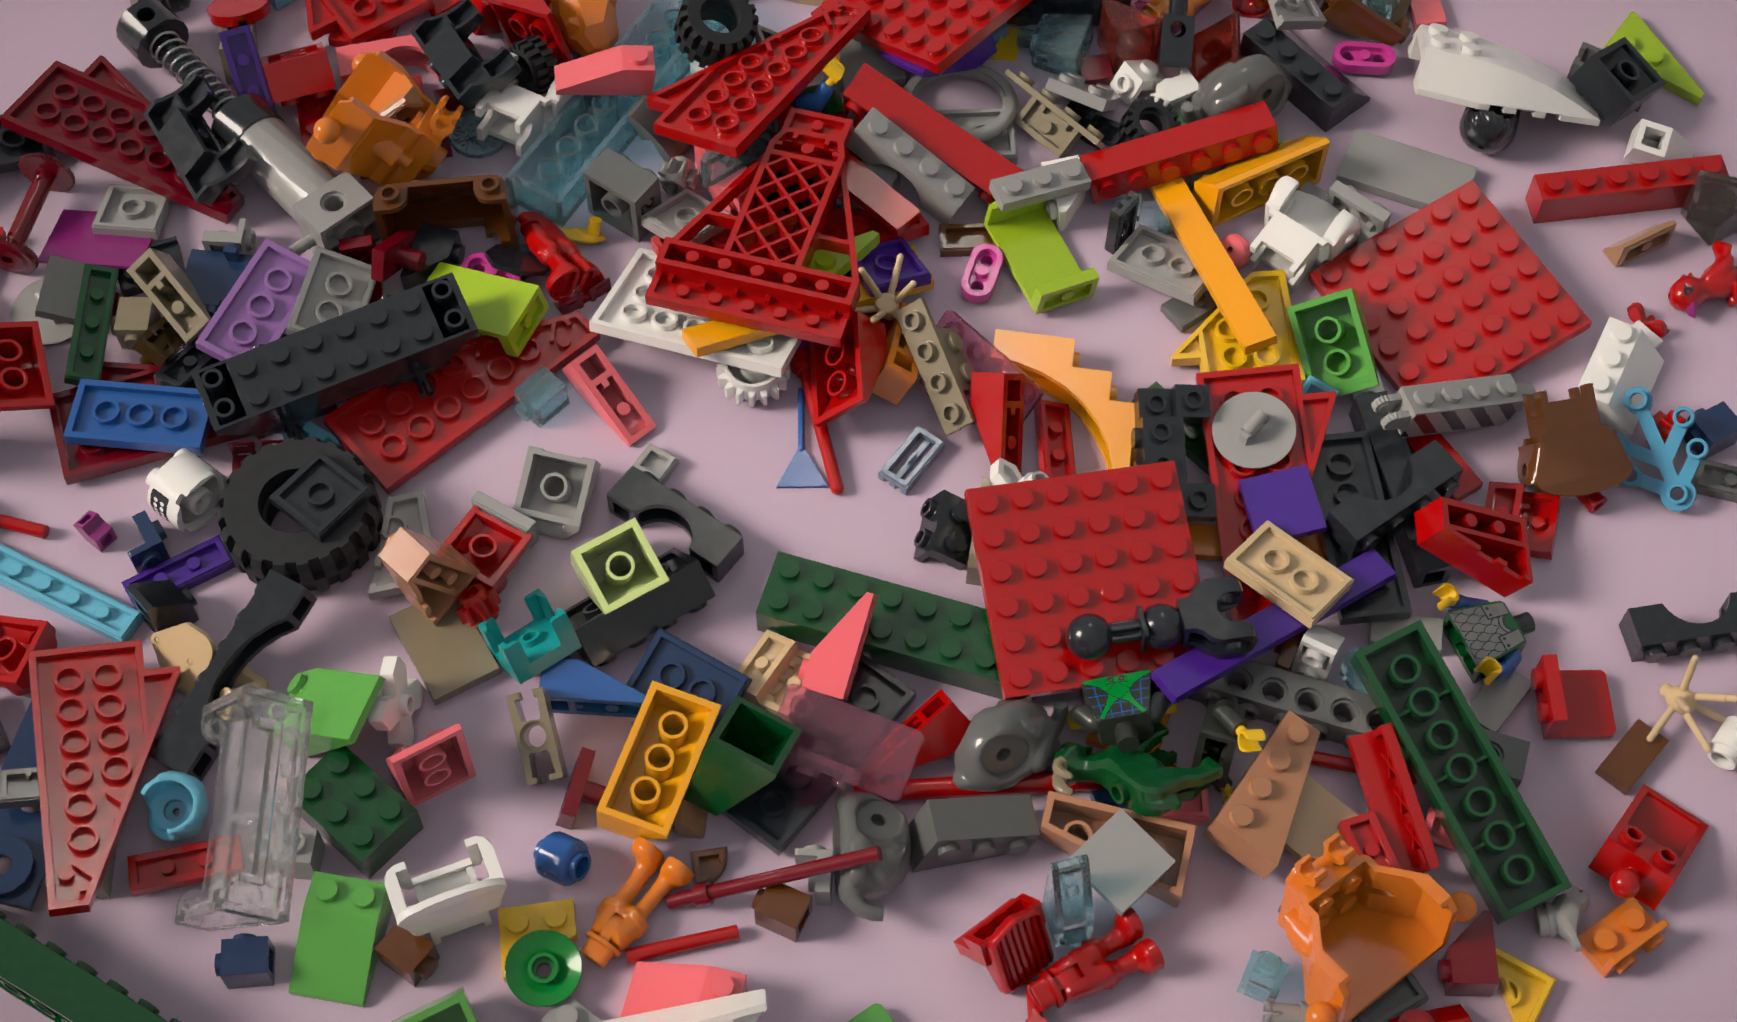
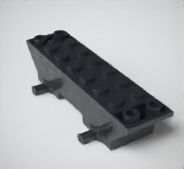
M451 272L397 294L386 295V298L383 296L379 301L270 343L259 344L257 348L254 346L249 351L199 369L191 374L216 434L256 435L258 440L273 434L286 433L288 438L296 437L297 440H304L299 427L308 420L323 415L321 409L386 384L387 389L403 383L415 382L421 398H428L423 386L426 387L429 396H433L435 391L428 377L436 370L451 365L450 358L478 333V328Z

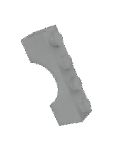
M874 107L858 124L846 147L869 166L882 164L903 174L917 190L920 206L943 224H947L975 189L974 186Z

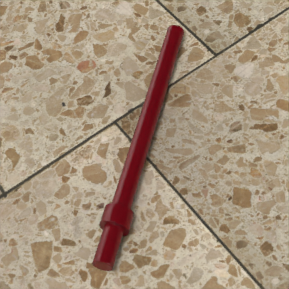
M874 846L716 884H711L709 881L694 884L690 890L666 895V904L670 910L693 904L697 907L714 903L715 899L882 861V851L879 846Z

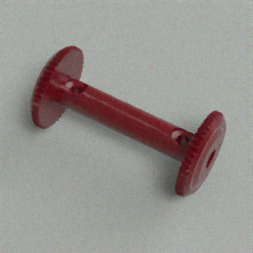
M44 153L25 154L18 163L20 172L32 183L27 190L7 237L0 235V268L9 272L23 274L35 271L39 265L37 261L38 255L25 244L50 190L66 192V190H71L75 184V176L71 169L61 160Z

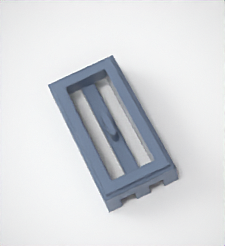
M917 425L879 470L878 479L883 482L886 479L891 487L895 489L897 486L902 494L907 495L943 452L946 442ZM921 437L924 438L925 440L910 455V457L899 469V471L896 474L892 473L895 467L906 456V454L911 450V448L916 444V442ZM932 444H934V446L929 450V452L924 456V458L919 462V464L914 468V470L909 474V476L905 480H903L906 474L912 469V467L917 463V461L922 457V455L927 451V449Z

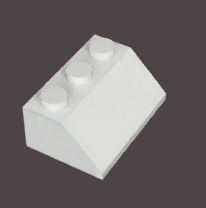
M1609 317L1578 387L1580 389V385L1593 383L1600 425L1607 424L1610 431L1617 430V434H1621L1630 440L1638 418L1637 415L1632 414L1626 409L1624 396L1633 387H1643L1651 393L1664 360L1642 329L1613 317ZM1641 394L1634 395L1631 400L1632 405H1641L1644 397Z

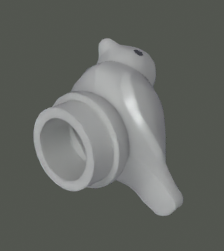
M1573 886L1568 894L1562 893L1556 896L1552 903L1544 902L1541 906H1534V917L1539 937L1549 936V938H1553L1559 935L1570 943L1575 952L1582 951L1577 931L1582 916L1590 904L1589 893L1584 889Z

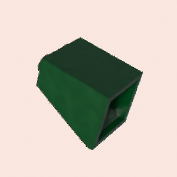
M737 695L709 738L684 800L715 816L720 815L775 779L803 729Z

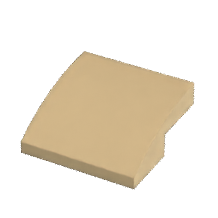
M767 629L737 670L753 680L743 697L793 724L815 693V691L801 688L803 680L798 679L802 661L804 658L809 659L810 654L800 650L796 641Z

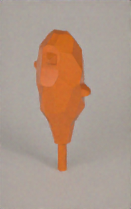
M551 0L553 16L571 52L576 51L581 54V57H585L618 46V26L615 11L617 0Z

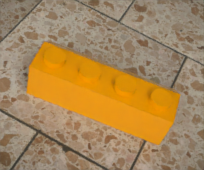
M1307 135L1294 140H1286L1279 145V149L1255 155L1240 163H1232L1214 174L1203 175L1194 182L1192 195L1210 225L1214 228L1265 206L1276 182L1284 176L1292 177L1299 182L1296 190H1299L1307 181L1312 184L1319 183L1330 141L1325 137Z
M652 680L597 807V826L631 839H637V837L667 839L717 720L721 705Z

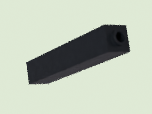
M1368 391L1354 397L1349 417L1355 432L1368 431L1384 499L1389 500L1400 496L1407 490L1403 472L1408 458L1412 454L1406 438H1402L1397 429L1385 430L1380 424L1381 419L1389 413H1376L1371 406L1374 399L1381 395H1388V392L1375 393ZM1415 515L1407 520L1405 526L1394 534L1414 589L1447 582L1454 567L1417 545Z

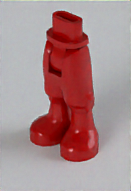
M538 211L520 213L517 220L521 224L520 232L524 236L528 248L543 265L551 268L552 272L546 281L548 294L554 300L560 301L570 296L575 289L578 294L583 293L585 299L591 298L588 289L605 280L599 268L582 256L577 245L557 225L552 223L551 219L542 216Z
M1130 908L1122 917L1118 913L1114 915L1113 928L1101 938H1091L1082 941L1079 947L1061 957L1047 971H1041L1038 974L1039 979L1028 984L1027 990L1041 1012L1054 1005L1060 1009L1065 1003L1085 998L1104 989H1113L1124 976L1131 973L1142 972L1152 974L1164 968L1165 962L1159 947L1152 939L1146 938L1139 942L1144 935V928L1138 914L1133 908ZM1139 942L1129 952L1116 960H1105L1108 955Z

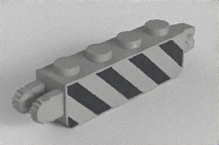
M1511 374L1403 386L1397 393L1377 397L1371 406L1376 413H1389L1380 421L1383 429H1397L1402 438L1502 425L1508 422L1516 412L1523 410V396L1534 395L1536 390L1532 383H1516Z

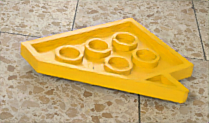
M1285 271L1251 272L1244 279V282L1277 335V344L1245 355L1222 313L1217 308L1171 357V367L1199 365L1200 373L1299 363L1303 387L1306 380L1286 308L1291 306Z

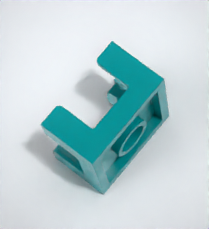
M536 589L524 598L534 620L507 637H503L495 619L492 617L488 621H483L477 625L494 659L520 685L582 647L566 612L558 608L555 610V615L546 595L540 589Z

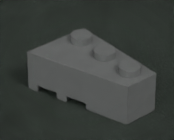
M1031 795L927 800L909 823L912 847L910 862L912 873L1007 854L1014 856L1026 853L1041 835Z

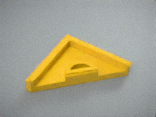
M1495 947L1499 987L1513 1022H1537L1557 979Z

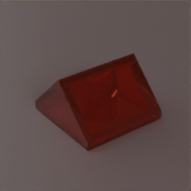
M1103 0L1097 44L1102 54L1108 55L1113 75L1118 72L1124 61L1147 59L1155 62L1162 19L1114 0Z
M1237 12L1194 34L1192 66L1188 70L1198 83L1216 68L1226 63H1235L1241 59L1240 15Z

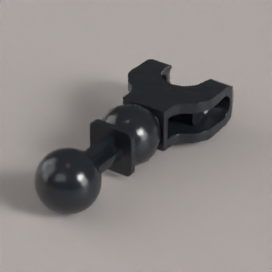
M1235 577L1205 579L1195 587L1190 596L1177 599L1175 607L1169 604L1157 603L1147 607L1143 612L1141 606H1136L1134 620L1108 623L1097 614L1085 613L1074 618L1066 631V643L1069 650L1076 657L1088 661L1103 657L1109 651L1112 644L1138 641L1141 653L1147 652L1148 645L1154 649H1168L1180 641L1182 648L1195 647L1212 657L1226 658L1252 651L1257 645L1258 637L1251 623L1247 621H1229L1220 614L1223 611L1235 608L1240 603L1243 589L1240 581Z

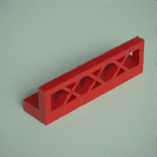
M1392 722L1381 725L1373 731L1347 738L1346 742L1369 811L1375 812L1401 869L1426 873L1441 867Z

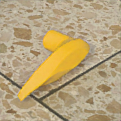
M597 216L589 218L588 229L578 227L572 229L560 228L574 243L595 244L606 240L604 235L600 233L602 219Z

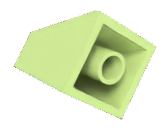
M636 518L571 551V565L587 595L605 615L670 581Z

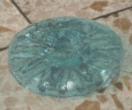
M475 109L462 113L457 120V124L449 138L452 147L459 154L468 158L480 159L492 156L506 144V141L489 134L483 141L477 139L476 128L484 119L486 113L482 117H478L475 115Z

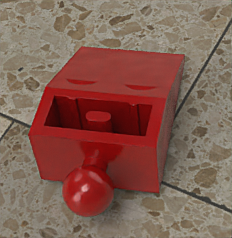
M1643 784L1588 868L1608 880L1611 891L1617 897L1623 899L1634 897L1654 911L1676 881L1709 825Z

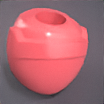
M1235 233L1220 240L1237 269H1242L1248 265L1249 258L1252 256L1249 241Z

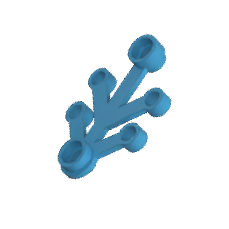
M1633 387L1626 392L1624 405L1629 412L1637 415L1651 450L1629 442L1621 434L1617 435L1619 439L1624 441V450L1627 456L1659 468L1664 481L1643 475L1639 468L1633 466L1632 470L1637 472V479L1633 482L1624 480L1623 483L1630 487L1639 486L1659 494L1663 505L1669 510L1675 512L1685 511L1696 500L1697 493L1692 480L1701 460L1708 455L1709 446L1701 438L1691 439L1686 445L1688 457L1678 475L1673 461L1687 429L1695 422L1694 412L1684 406L1674 411L1672 416L1674 424L1664 444L1650 411L1654 404L1652 394L1643 387ZM1636 394H1641L1644 397L1643 403L1639 406H1634L1631 402L1632 397ZM1684 411L1689 412L1690 420L1684 424L1679 423L1678 415ZM1695 443H1702L1704 445V451L1700 455L1692 454L1691 448ZM1676 488L1684 490V496L1680 500H1673L1671 496L1672 491Z

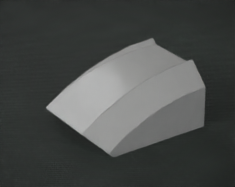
M529 446L513 509L535 520L538 534L566 540L579 532L601 464L594 459L585 457L581 459Z

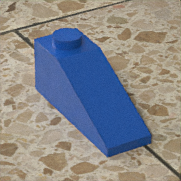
M569 656L542 671L539 687L548 688L553 713L636 718L646 696L589 664Z

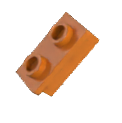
M1632 897L1578 936L1582 946L1581 952L1604 978L1614 970L1622 974L1637 962L1635 958L1637 953L1644 949L1649 954L1666 940L1662 934L1670 924L1665 919L1656 923L1635 898Z

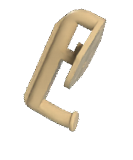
M190 622L153 633L151 636V643L160 667L180 666L181 679L177 690L189 696L195 687L198 675L206 670L215 656L217 647L208 633ZM246 666L234 682L238 686L237 688L230 689L229 687H224L221 690V705L225 709H230L233 705L255 698L267 691L269 683L264 677Z

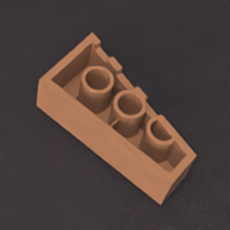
M1290 710L1275 726L1261 747L1262 751L1256 754L1203 833L1205 838L1262 879H1265L1279 865L1320 731Z
M1049 791L1039 838L1072 855L1120 807ZM1122 808L1176 861L1175 865L1146 893L1177 908L1183 894L1196 825L1162 817L1141 816L1132 810Z

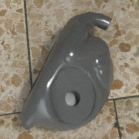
M1261 54L1250 55L1235 63H1226L1213 70L1212 73H1209L1198 84V91L1192 96V103H1182L1180 114L1185 123H1190L1265 100L1274 118L1284 108L1292 90V84L1287 79L1283 68L1274 59Z
M1022 699L1001 700L996 706L980 711L973 717L964 737L955 750V770L952 780L954 785L959 789L974 791H1000L1014 786L1033 773L1044 771L1053 762L1055 753L1061 748L1058 737L1066 722L1068 702L1063 699L1055 700L1051 717L1047 714L1044 707L1035 702Z
M843 787L836 799L832 831L833 856L879 846L882 851V861L835 871L836 893L843 904L856 916L870 921H883L884 907L882 905H872L866 902V899L879 901L885 898L904 881L909 872L912 847L908 821L902 811L887 800L872 793L854 792L851 787Z

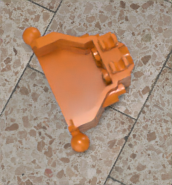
M382 50L357 54L352 61V74L335 95L323 118L315 123L314 133L305 149L311 152V155L316 160L328 164L335 170L370 178L381 186L412 182L413 180H427L435 172L448 152L440 144L447 135L453 132L457 120L463 111V106L460 105L456 111H448L445 105L449 96L445 95L440 99L436 107V104L422 93L406 69ZM411 86L416 87L424 103L421 109L404 121L381 116L377 113L379 109Z
M1338 832L1334 833L1323 842L1324 853L1322 856L1312 858L1308 853L1295 863V867L1285 880V891L1277 922L1287 932V938L1291 941L1292 948L1301 956L1305 1002L1309 1005L1305 1013L1306 1022H1349L1442 949L1447 944L1453 923H1463L1473 919L1477 913L1475 898L1463 891L1455 892L1452 895L1448 894L1429 874L1378 865L1368 855L1359 856L1352 846L1350 847L1344 840H1339L1340 834Z

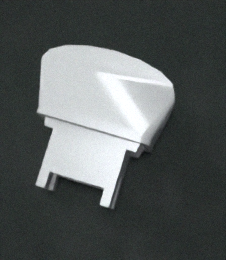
M511 53L512 56H513V57L515 58V60L517 61V60H518V56H517L516 54H514V53ZM517 79L511 82L502 92H499L492 86L475 107L476 116L482 117L486 113L484 119L476 128L477 139L483 141L488 134L516 145V155L522 157L541 132L556 135L560 130L581 117V95H556L555 79L550 85L548 92L541 95L519 87Z
M1284 176L1276 182L1270 198L1265 204V227L1250 245V251L1253 254L1249 258V266L1255 269L1260 261L1275 270H1284L1285 276L1289 278L1287 282L1288 291L1293 292L1315 263L1323 265L1330 260L1333 261L1337 256L1356 246L1359 242L1361 226L1357 218L1344 209L1339 211L1330 203L1314 195L1296 190L1299 182L1292 177Z
M473 836L465 839L464 842L470 858L414 878L410 877L405 862L395 864L389 868L384 878V884L397 925L410 931L415 936L430 933L435 945L442 943V937L484 922L485 927L492 925L493 923L488 911L501 905L507 884L491 841L483 836ZM483 860L489 877L478 881L473 867L480 865ZM414 888L419 903L408 906L402 889L408 891Z

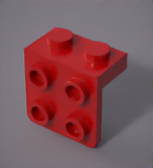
M1557 654L1542 655L1537 666L1531 671V686L1536 694V715L1538 722L1541 723L1543 739L1611 738L1616 732V725L1606 674L1602 670H1560Z

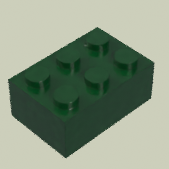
M346 746L328 752L285 792L293 810L312 828H317L320 835L368 879L424 828L417 809Z

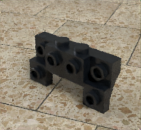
M462 0L454 8L441 15L423 18L410 33L429 58L427 65L437 75L441 76L439 82L443 87L453 93L458 101L471 109L485 96L492 86L499 92H502L523 69L504 47H501L489 59L484 60L468 37L478 29L485 18L472 1Z
M194 73L180 88L154 100L143 115L162 145L163 153L173 163L177 176L183 180L195 202L211 205L229 182L239 185L258 161L243 139L234 137L224 149L222 148L202 116L217 96L204 75Z
M1175 384L1172 389L1138 388L1134 394L1135 428H1132L1131 446L1137 449V461H1134L1133 466L1175 460L1187 521H1214L1217 517L1215 484L1187 483L1184 435L1185 422H1208L1211 418L1209 385Z

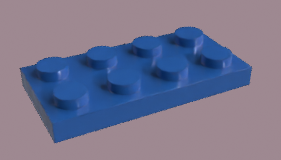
M80 378L63 437L67 444L176 453L181 448H186L196 455H203L211 422L196 388Z

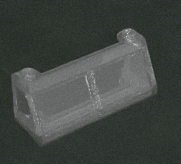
M246 684L203 706L201 719L202 734L209 743L220 747L202 890L192 889L180 896L174 924L206 931L277 925L289 921L313 701Z

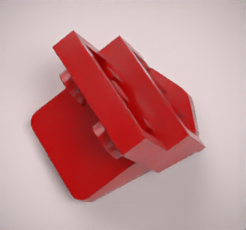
M1023 893L1015 899L1011 898L953 941L960 954L987 968L996 986L1004 994H1011L1034 979L1054 960L1053 949L1045 927L1046 919L1040 900Z

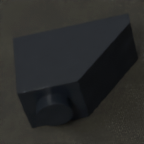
M421 223L411 249L425 252L427 260L421 272L403 267L400 278L404 291L425 283L439 262L456 266L457 264H462L465 256V246L461 244L459 231Z
M171 579L132 583L126 587L143 621L153 633L185 622L194 624L199 620L194 606L198 604L194 596L186 587L180 590Z

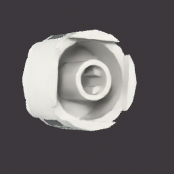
M181 448L161 468H154L146 478V484L149 486L147 502L152 510L179 530L184 532L186 528L188 531L194 532L205 526L216 516L219 508L215 505L223 488L228 487L226 483L227 477L198 455L186 448Z

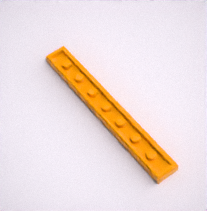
M1179 178L1149 187L1245 355L1277 344V335L1184 179Z
M931 277V284L913 288L907 296L934 289V278ZM860 284V299L857 307L875 305L877 298H871ZM712 320L682 329L683 341L697 358L777 335L776 333L719 320Z

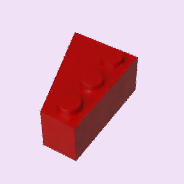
M1442 496L1414 513L1418 546L1501 596L1507 597L1533 583L1526 518Z

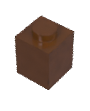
M786 884L759 889L751 906L754 909L755 924L797 942L813 910L812 896Z
M397 923L374 948L380 962L414 987L422 979L427 980L432 976L438 967V960L440 959L435 944L423 935L415 936L411 934L410 931L399 927Z

